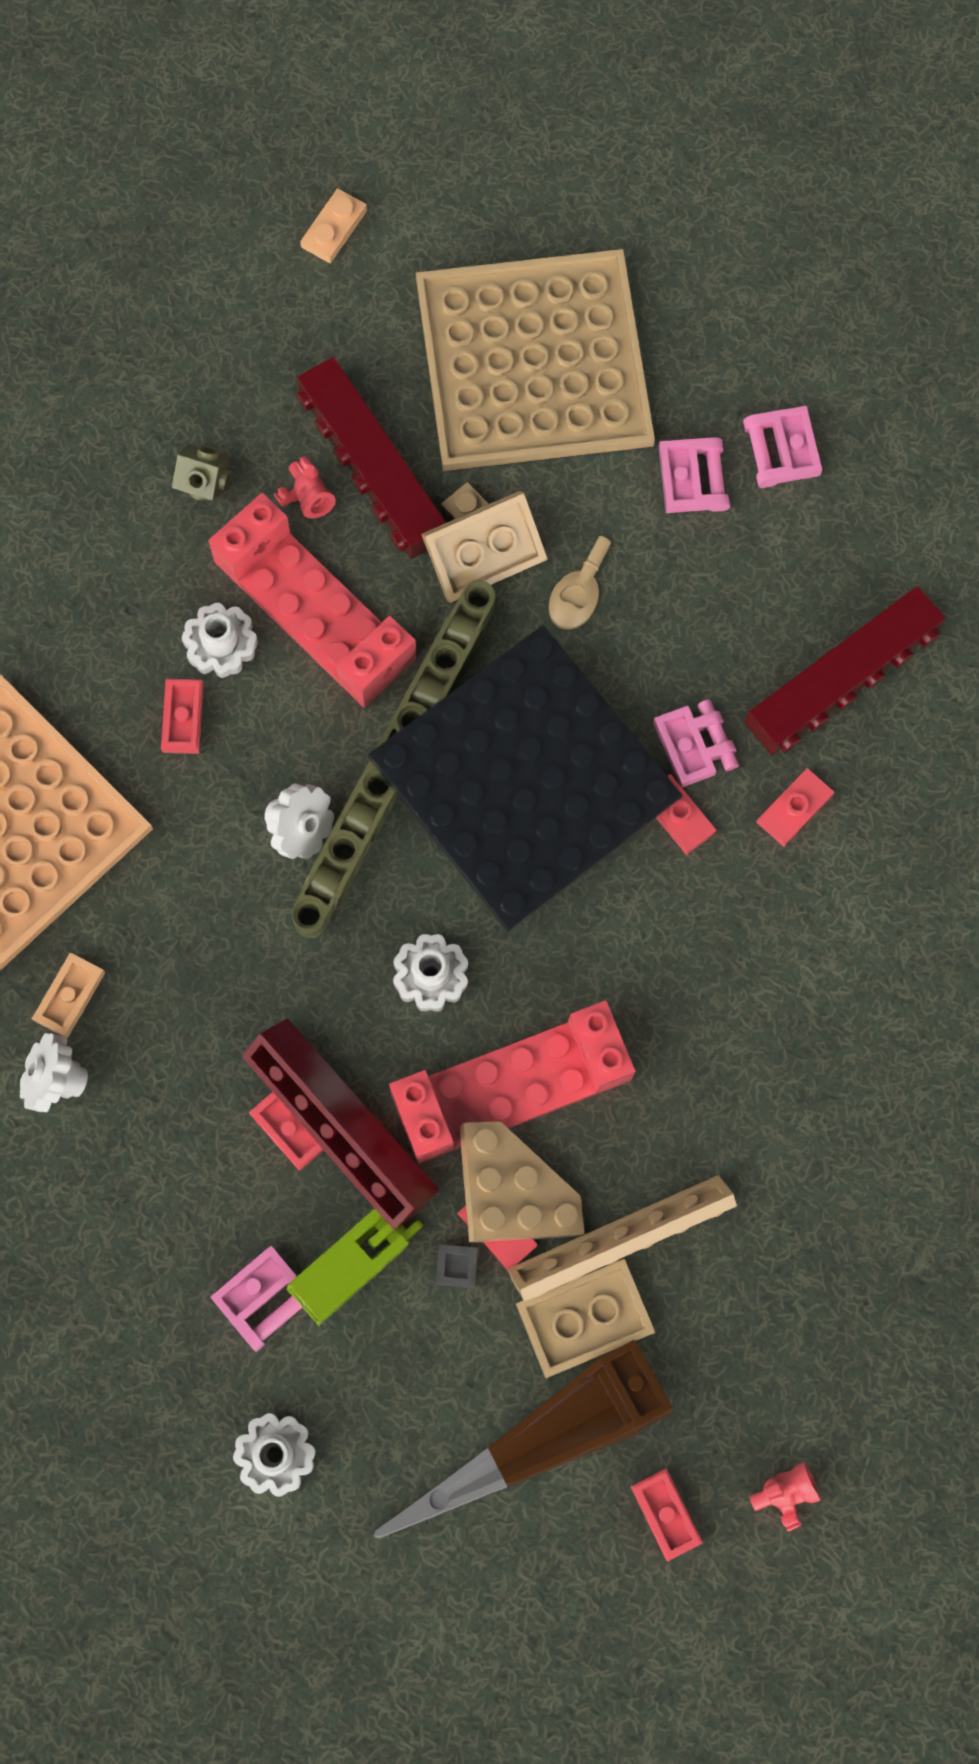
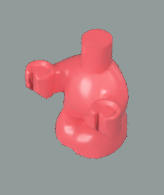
M302 456L300 461L291 463L288 468L295 479L293 489L288 491L285 487L278 488V493H275L274 496L280 506H287L291 502L299 501L300 509L305 517L311 519L319 518L332 510L336 499L333 493L325 487L323 480L319 477L317 468L314 467L307 456Z
M805 1461L797 1464L790 1471L778 1473L768 1479L762 1491L749 1496L755 1511L770 1505L779 1508L783 1514L781 1517L782 1523L787 1531L801 1526L795 1505L805 1501L808 1503L821 1501L818 1487Z

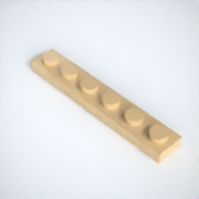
M717 1175L509 1268L511 1280L524 1302L534 1297L542 1296L547 1291L569 1281L578 1280L583 1275L600 1267L613 1264L619 1259L638 1250L649 1248L654 1243L669 1236L682 1233L689 1227L707 1219L720 1216L723 1212L737 1206L735 1197L720 1176Z

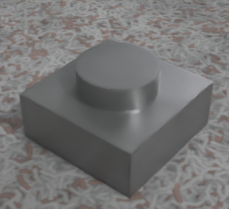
M439 1244L436 1285L475 1288L478 1248Z

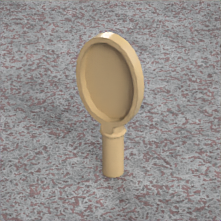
M599 536L587 560L583 563L581 571H574L565 575L554 587L548 609L551 621L557 627L566 630L576 629L583 625L594 613L599 596V588L594 575L599 571L598 568L611 545L609 539Z

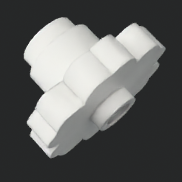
M214 603L210 606L199 608L198 619L188 620L185 623V631L182 635L183 645L188 649L187 658L189 663L202 674L210 673L213 670L220 678L227 677L230 674H238L242 670V661L247 662L254 658L255 649L258 644L256 634L251 631V618L244 614L237 606L226 610L222 604Z
M295 783L288 789L281 791L279 799L271 801L265 811L267 830L274 834L271 846L280 855L291 859L297 856L309 859L313 854L318 853L322 848V839L327 838L332 831L334 813L328 810L330 797L321 788L310 784L302 786Z
M420 935L416 945L404 944L399 954L394 958V968L398 972L393 979L394 987L399 992L403 1001L411 1002L415 1000L416 1006L420 1011H441L444 1008L445 1000L453 1003L459 1001L462 992L467 988L468 980L463 973L467 970L468 960L462 954L459 945L450 944L446 946V941L442 935ZM429 968H433L438 974L426 976L424 972Z
M45 1033L40 1043H34L25 1061L26 1071L20 1080V1098L25 1099L24 1107L26 1109L47 1112L51 1103H57L60 1097L65 1099L71 1096L79 1097L84 1091L88 1078L87 1069L81 1067L79 1062L72 1060V1048L67 1046L66 1037Z
M272 1413L251 1420L248 1425L249 1434L241 1435L236 1439V1450L233 1455V1461L237 1465L244 1467L240 1475L242 1483L250 1486L254 1493L261 1494L270 1489L271 1493L277 1497L299 1489L301 1485L300 1475H307L312 1472L314 1467L313 1460L316 1454L314 1446L305 1443L309 1435L307 1427L299 1424L297 1419L292 1416H287L279 1421L278 1417ZM272 1447L280 1448L283 1453L282 1459L277 1463L271 1462L268 1458V1451Z

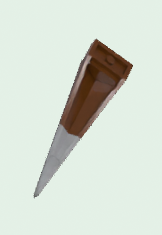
M635 1340L595 1361L499 1440L378 1528L374 1533V1537H385L635 1436L644 1428L674 1413L669 1400Z

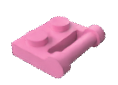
M807 406L754 414L743 420L745 432L750 434L759 471L756 475L758 487H772L778 483L821 475L822 466ZM766 428H773L782 467L772 468L763 431Z
M712 437L660 441L659 456L666 513L702 510L717 512L726 511L730 508L729 495L725 494L721 465L722 439ZM698 454H703L707 458L711 494L702 495Z
M272 1246L267 1248L210 1297L255 1352L265 1345L263 1341L302 1308L294 1297L291 1296L254 1329L246 1322L250 1316L297 1277Z

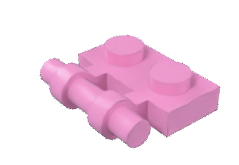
M710 699L702 701L697 705L702 715L697 718H693L689 706H685L655 717L653 720L658 736L681 787L715 776L716 769L712 762L714 760H721L726 772L739 766L734 755L736 748L733 741L727 739L721 725L724 722L720 711H715ZM708 730L714 746L706 748L700 731Z

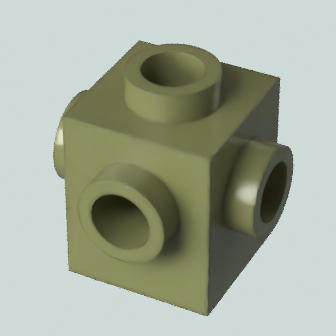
M189 443L177 455L172 488L189 493L196 500L213 501L222 490L226 491L230 484L232 471L228 469L230 456L219 453L217 448L209 445L196 446Z

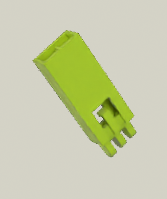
M373 1209L292 1280L286 1290L316 1324L320 1326L407 1248L408 1240L424 1225L417 1220L408 1229L402 1224L393 1230L377 1210ZM378 1230L367 1243L373 1249L384 1239L389 1243L370 1258L360 1245Z

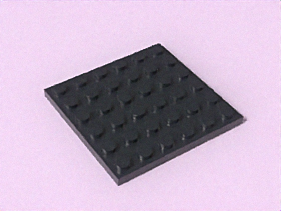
M544 625L368 754V759L507 933L665 812L683 796Z

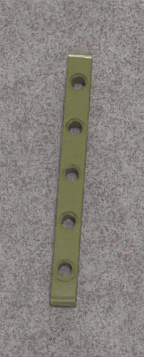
M476 580L464 588L455 607L444 621L377 747L404 728L403 725L407 721L415 720L457 688L494 614L495 590L492 585L486 581ZM480 597L484 598L488 603L483 607H476L470 601ZM443 658L453 660L455 665L449 669H444L436 663ZM371 761L367 764L311 868L302 891L291 912L293 924L296 931L303 937L316 938L325 931L333 914L344 900L398 798L396 792ZM375 783H384L389 788L382 795H374L369 791V788ZM342 846L351 847L355 851L353 856L347 860L338 859L334 854ZM306 911H315L320 915L319 920L313 925H303L299 921L301 915Z

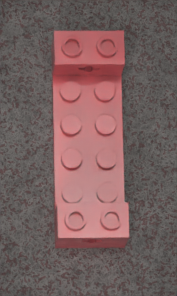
M263 493L258 495L208 540L214 562L362 707L365 708L417 660L416 640L391 616L381 622L290 534L288 517Z
M605 1000L571 1013L568 1023L430 1076L427 1075L426 1070L390 1083L389 1088L417 1164L461 1148L459 1125L463 1123L502 1122L509 1129L630 1082L636 1071L608 1003Z

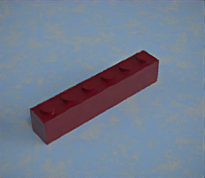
M334 356L297 376L299 391L296 392V397L305 412L312 411L316 417V420H314L315 426L324 440L327 438L331 439L335 445L333 452L336 459L343 468L347 465L354 474L351 478L357 491L362 496L367 493L373 502L370 507L374 516L380 524L386 522L392 532L389 535L396 549L399 552L405 550L411 560L427 551L421 534L446 522Z
M916 586L750 710L744 721L745 725L771 756L780 749L787 753L801 741L800 734L808 728L812 732L818 730L830 719L827 714L836 707L842 711L858 698L856 692L866 686L869 690L885 678V670L892 665L896 669L903 666L914 655L911 651L920 644L924 648L932 644L941 635L939 629L946 618L923 591Z
M288 1018L260 1033L242 1055L243 1059L393 1230L417 1214L437 1194L439 1189Z

